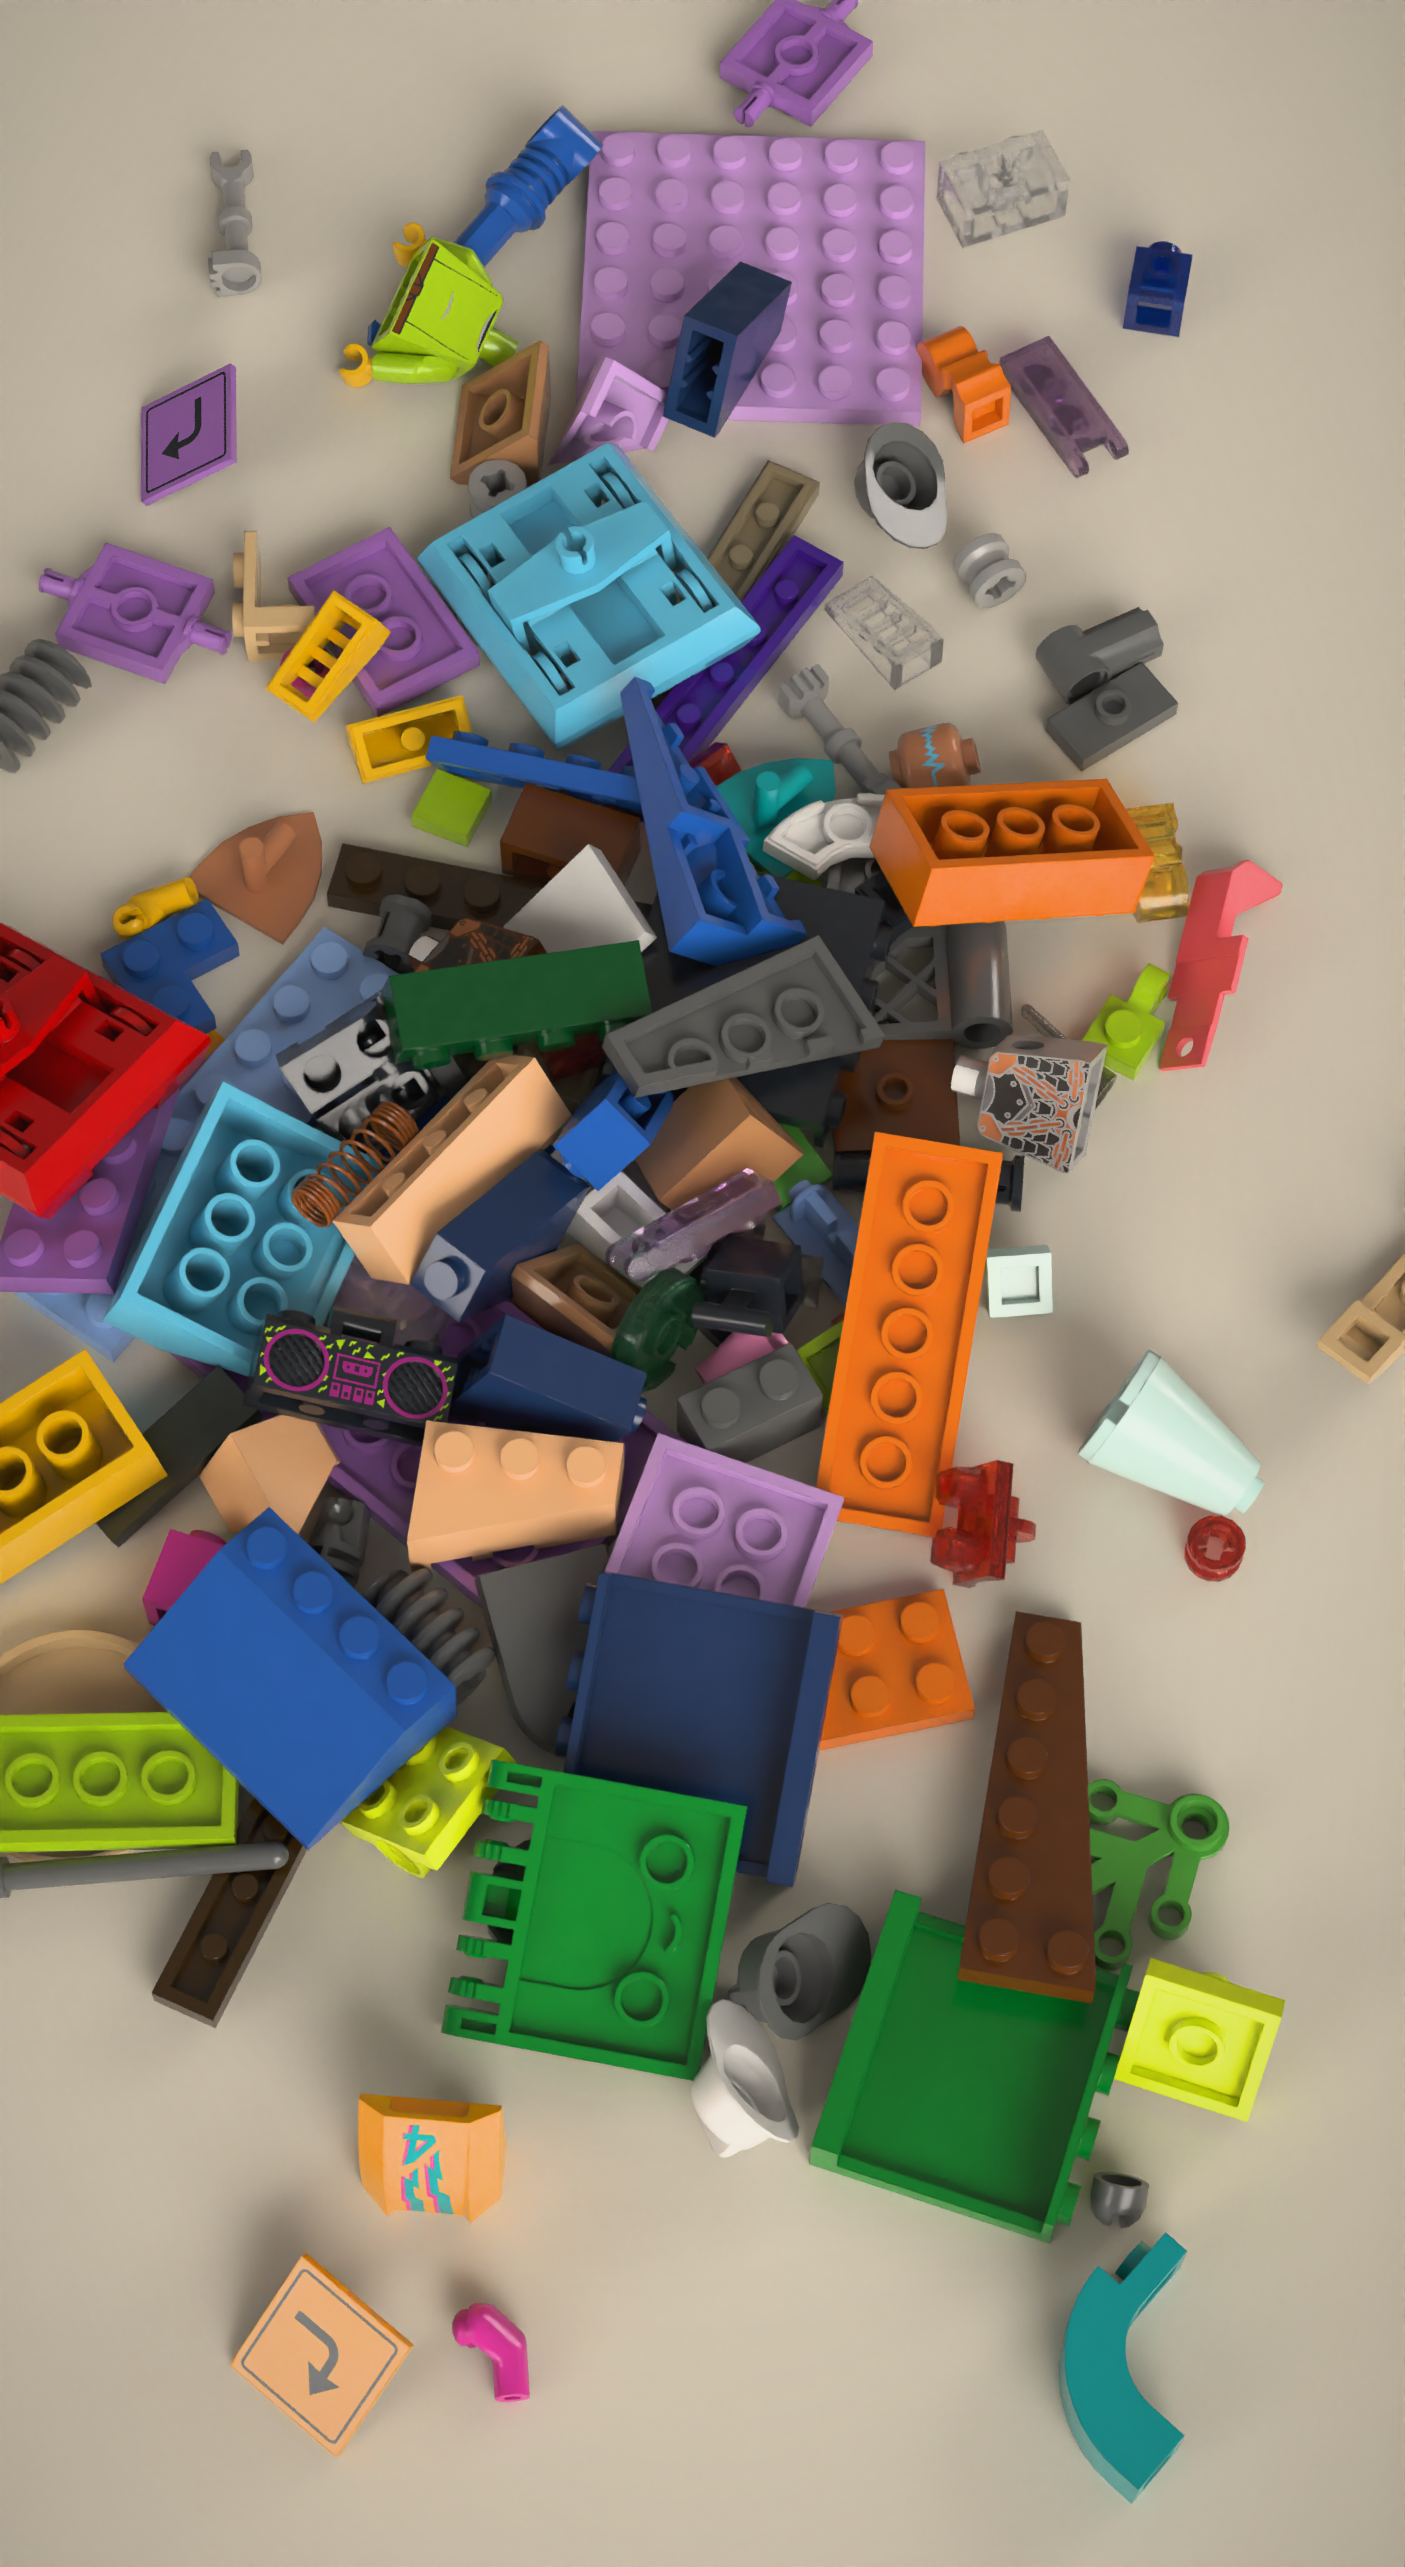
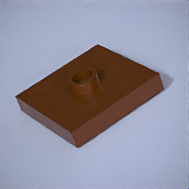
M953 1039L883 1040L880 1048L861 1051L856 1072L845 1071L839 1090L847 1092L848 1096L841 1126L839 1129L833 1128L834 1155L835 1151L871 1155L875 1132L960 1146L957 1092L951 1090V1080L955 1068Z

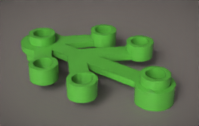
M1107 1779L1095 1780L1088 1785L1090 1822L1097 1825H1108L1119 1817L1156 1830L1137 1841H1132L1090 1828L1091 1858L1098 1860L1091 1864L1092 1894L1095 1895L1114 1885L1104 1924L1094 1933L1095 1964L1105 1970H1117L1122 1967L1123 1963H1127L1133 1945L1129 1932L1147 1869L1172 1855L1173 1859L1165 1894L1158 1897L1152 1904L1148 1920L1152 1932L1159 1938L1175 1940L1185 1934L1192 1916L1188 1902L1199 1862L1217 1855L1224 1847L1229 1835L1227 1814L1222 1806L1212 1798L1201 1794H1187L1178 1797L1168 1805L1121 1791L1116 1783ZM1103 1793L1113 1799L1115 1806L1111 1810L1100 1811L1092 1805L1090 1798L1096 1794ZM1188 1821H1197L1205 1827L1207 1834L1202 1838H1191L1185 1834L1182 1825ZM1163 1908H1173L1180 1913L1182 1922L1176 1926H1167L1159 1919L1158 1912ZM1104 1938H1114L1122 1944L1123 1952L1118 1956H1108L1100 1950L1098 1944Z

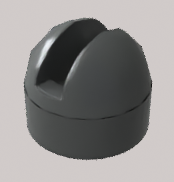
M1114 2172L1095 2173L1090 2194L1091 2209L1095 2218L1103 2225L1110 2226L1114 2214H1119L1120 2228L1130 2227L1140 2219L1146 2207L1149 2184L1140 2178Z

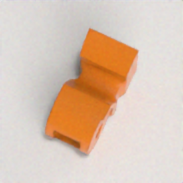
M958 326L917 344L916 350L922 359V375L934 396L939 398L953 392V419L963 444L1009 425L1011 385L1004 376L1000 364L991 363L988 360L986 350L978 352L972 336L965 327Z

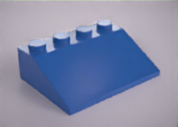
M270 1507L263 1511L214 1555L123 1663L124 1669L308 1851L457 1717L456 1686Z

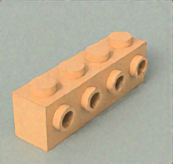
M509 1055L489 1060L353 1199L333 1222L372 1279L410 1285L436 1233L532 1154L541 1149H546L553 1142L555 1132L571 1117V1113L535 1057Z

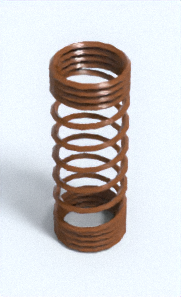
M390 1101L382 1102L370 1114V1118H366L362 1122V1129H354L351 1133V1140L342 1141L339 1151L331 1152L328 1156V1162L320 1163L317 1166V1173L309 1174L292 1191V1201L300 1214L313 1225L323 1228L329 1227L333 1220L341 1213V1207H347L350 1204L347 1193L357 1196L361 1192V1186L358 1181L368 1185L373 1180L369 1170L374 1173H380L384 1169L381 1159L391 1162L395 1157L392 1148L401 1151L419 1133L417 1124L412 1116L396 1103ZM369 1122L371 1123L375 1133L370 1130H366V1125ZM358 1133H363L368 1146L354 1141L355 1136ZM368 1135L381 1142L391 1154V1158L379 1152L370 1141ZM347 1144L352 1145L357 1158L343 1152ZM356 1145L367 1151L380 1166L379 1170L371 1166L363 1158ZM340 1155L341 1161L347 1170L332 1163L334 1156ZM345 1157L359 1165L369 1180L366 1181L355 1173ZM323 1167H329L335 1181L320 1174ZM333 1168L347 1176L354 1183L357 1192L349 1189L340 1180ZM323 1180L334 1186L342 1194L346 1203L339 1201L333 1192L325 1186Z

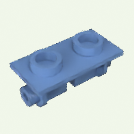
M802 1180L788 1193V1197L793 1201L792 1204L772 1216V1220L792 1244L801 1245V1255L846 1308L859 1226L824 1184L812 1186L808 1180Z

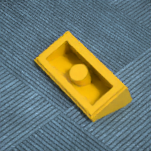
M463 695L349 724L344 727L362 784L432 766L433 764L426 759L432 735L452 739L454 731L473 734Z

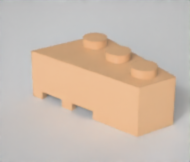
M426 1421L407 1536L411 1572L423 1568L431 1569L432 1563L472 1556V1561L493 1558V1552L533 1545L534 1550L616 1535L625 1475L624 1443Z

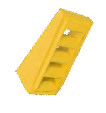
M333 590L265 689L314 723L377 653L391 631L377 619ZM346 623L357 630L351 640L339 632ZM330 641L344 650L338 659L323 650ZM314 658L330 669L324 679L307 668ZM298 676L316 688L311 698H308L291 686Z

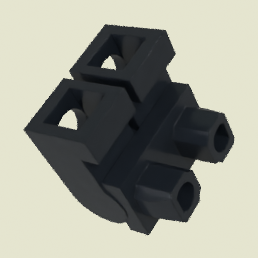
M378 992L326 1025L325 1029L301 1044L296 1042L276 1054L279 1068L310 1114L314 1115L315 1121L323 1133L341 1142L351 1140V1133L354 1129H362V1122L366 1118H370V1114L384 1101L398 1104L415 1120L439 1098L437 1090L440 1089V1086L429 1069L415 1070L413 1069L412 1061L395 1064L385 1004ZM369 1122L366 1125V1130H370L375 1133L371 1123ZM358 1133L354 1141L368 1146L363 1133ZM368 1135L375 1147L381 1143L376 1138ZM356 1145L360 1152L367 1153V1151Z

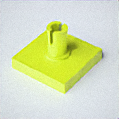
M1150 1958L1114 2079L1247 2122L1282 2018L1286 2000L1233 1984L1226 1977L1218 1973H1198Z

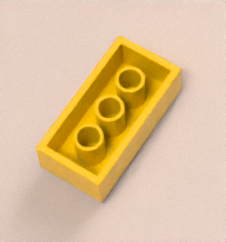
M86 1349L0 1403V1585L168 1476L155 1453Z

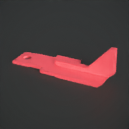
M1250 860L1239 861L1231 867L1206 870L1196 877L1168 999L1177 1001L1159 1067L1162 1071L1205 1067L1217 1029L1224 996L1236 993L1247 948V937L1244 935L1231 936L1236 915L1280 895L1282 883ZM1193 1040L1192 1050L1182 1057L1181 1051L1183 1047Z

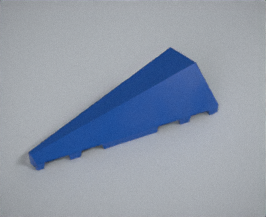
M634 677L620 692L669 952L717 967L798 944L807 934L800 920L786 919L774 900L775 895L780 889L772 875L760 877L748 858L745 848L750 840L705 768H691L678 747L684 738L681 730L676 723H668L665 726L653 707L651 696L655 689L652 684Z

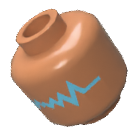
M942 723L905 732L898 739L897 750L889 751L893 779L902 789L971 785L970 775L981 773L978 752L973 737L962 740L959 730L951 723Z

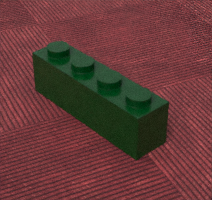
M639 940L392 975L388 977L382 988L395 1064L412 1061L413 1069L415 1070L433 1069L451 1063L450 1055L475 1052L476 1060L485 1061L512 1055L514 1053L513 1046L537 1043L538 1051H554L575 1045V1037L599 1034L600 1042H604L607 1034L652 1014Z

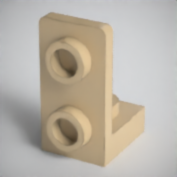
M244 531V553H234L233 555L235 588H243V601L232 603L234 638L244 637L248 661L282 660L284 654L296 645L316 616L315 606H298L291 603H282L271 607H261V557L257 531Z

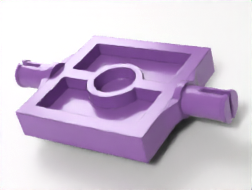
M775 0L720 62V78L749 93L745 100L734 110V116L741 125L745 121V127H752L767 107L779 109L810 127L818 120L873 55V41L851 30L844 22L846 17L858 6V0H832L826 8L804 5L797 0Z
M105 543L94 565L77 579L53 571L50 568H46L44 575L42 574L40 577V592L68 600V611L55 632L57 645L71 652L166 684L180 656L192 644L213 650L221 655L226 654L227 648L230 647L232 632L230 630H224L202 622V616L215 594L214 583L211 578L109 543Z

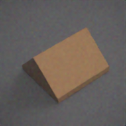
M540 340L462 385L450 479L457 484L468 485L469 477L473 470L483 462L494 459L508 460L518 465L525 474L527 488L541 480L551 400L549 346Z
M736 1077L690 1086L673 1102V1107L651 1145L635 1158L658 1201L712 1239L805 1153Z
M575 1243L519 1263L511 1274L513 1305L542 1328L631 1367L669 1327L675 1315L580 1243Z

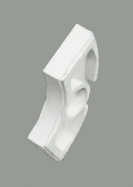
M858 793L857 798L840 799L826 803L819 800L808 804L789 815L770 832L764 840L762 851L814 881L831 865L850 858H875L869 846L885 795Z

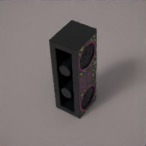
M334 1305L330 1311L327 1327L316 1325V1319L313 1316L301 1311L283 1310L278 1312L277 1316L267 1313L256 1336L242 1406L422 1447L426 1421L444 1423L448 1421L458 1358L442 1355L443 1350L440 1346L423 1340H410L405 1342L404 1345L394 1344L393 1346L397 1320ZM343 1334V1335H347V1336H351V1337H355V1338H360V1339H364V1340H368V1341H372V1342H377V1344L375 1345V1344H371V1343H367V1342H363V1341H358V1340H354V1339H350V1338H346V1337H341V1335Z

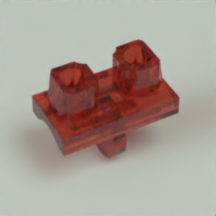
M995 1460L974 1467L950 1468L940 1471L937 1475L935 1498L938 1500L939 1505L957 1508L958 1520L957 1528L947 1527L937 1530L932 1539L930 1562L933 1565L953 1572L952 1585L972 1588L978 1582L1004 1580L1006 1564L1015 1563L1016 1543L1035 1540L1036 1524L1032 1521L1018 1518L1020 1498L1011 1496L1013 1463Z

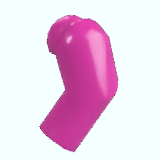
M473 2303L469 2309L460 2310L452 2322L453 2336L460 2346L478 2347L492 2359L495 2401L517 2402L530 2398L527 2341L524 2333L494 2305Z

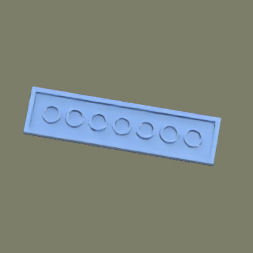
M325 926L178 1093L117 1288L204 1105L222 1081L315 1128L318 1124L315 1121L314 1115L310 1114L279 1068L276 1054L296 1042L301 1044L325 1029L326 1025L378 992L381 995L380 990L384 987L388 977L399 975L397 972L374 958L363 956L361 949ZM14 1292L15 1296L112 1362L116 1361L135 1338L102 1321L114 1294Z

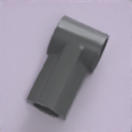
M1137 607L1085 631H1082L1077 625L1062 627L1051 633L1041 642L1035 655L1037 661L1064 701L1071 705L1108 683L1111 678L1128 671L1141 662L1146 663L1162 656L1164 643L1159 634L1158 624L1148 609L1143 611Z

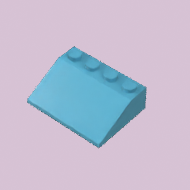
M222 1081L204 1105L102 1321L160 1350L216 1367L219 1365L222 1369L249 1376L256 1336L267 1313L277 1316L278 1312L283 1310L301 1311L313 1316L316 1319V1325L323 1326L355 1253L334 1222L329 1227L323 1228L313 1225L306 1220L292 1201V1191L309 1174H316L317 1166L320 1163L328 1162L329 1154L339 1151L342 1142ZM346 1145L343 1152L357 1158L353 1148ZM360 1152L371 1166L378 1170L380 1169L374 1158ZM340 1155L334 1156L332 1163L347 1170L341 1161ZM345 1157L354 1172L368 1181L369 1178L362 1168ZM323 1167L320 1174L335 1181L329 1167ZM333 1168L340 1180L349 1189L357 1192L354 1183L342 1172ZM369 1170L373 1179L379 1174ZM323 1180L325 1186L333 1192L335 1197L339 1201L346 1203L342 1194L330 1183ZM358 1181L362 1191L367 1186V1184H363ZM347 1193L351 1203L356 1196Z

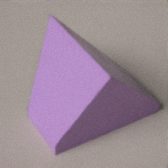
M603 357L597 359L548 465L575 461L607 442L618 444L623 452L648 449L654 452L669 419L663 417L668 392L611 358Z

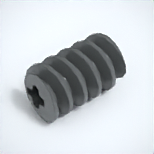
M43 639L31 641L24 651L25 655L14 659L9 667L10 672L0 675V768L9 773H16L21 766L18 758L12 752L13 750L27 757H31L36 750L33 741L27 734L39 740H46L49 737L51 731L43 717L53 723L60 724L66 715L59 702L69 707H76L79 704L81 698L73 684L85 689L92 687L90 677L78 660L65 648L51 641Z
M423 1568L410 1575L408 1572L400 1569L384 1575L370 1585L361 1596L456 1686L457 1706L470 1696L484 1680L487 1674L486 1669L496 1657L495 1650L492 1647H485L475 1653L470 1651L480 1638V1632L475 1627L467 1628L456 1634L454 1630L464 1619V1612L461 1608L455 1607L440 1614L439 1610L448 1600L449 1593L445 1588H437L424 1594L423 1591L433 1579V1573L429 1569Z

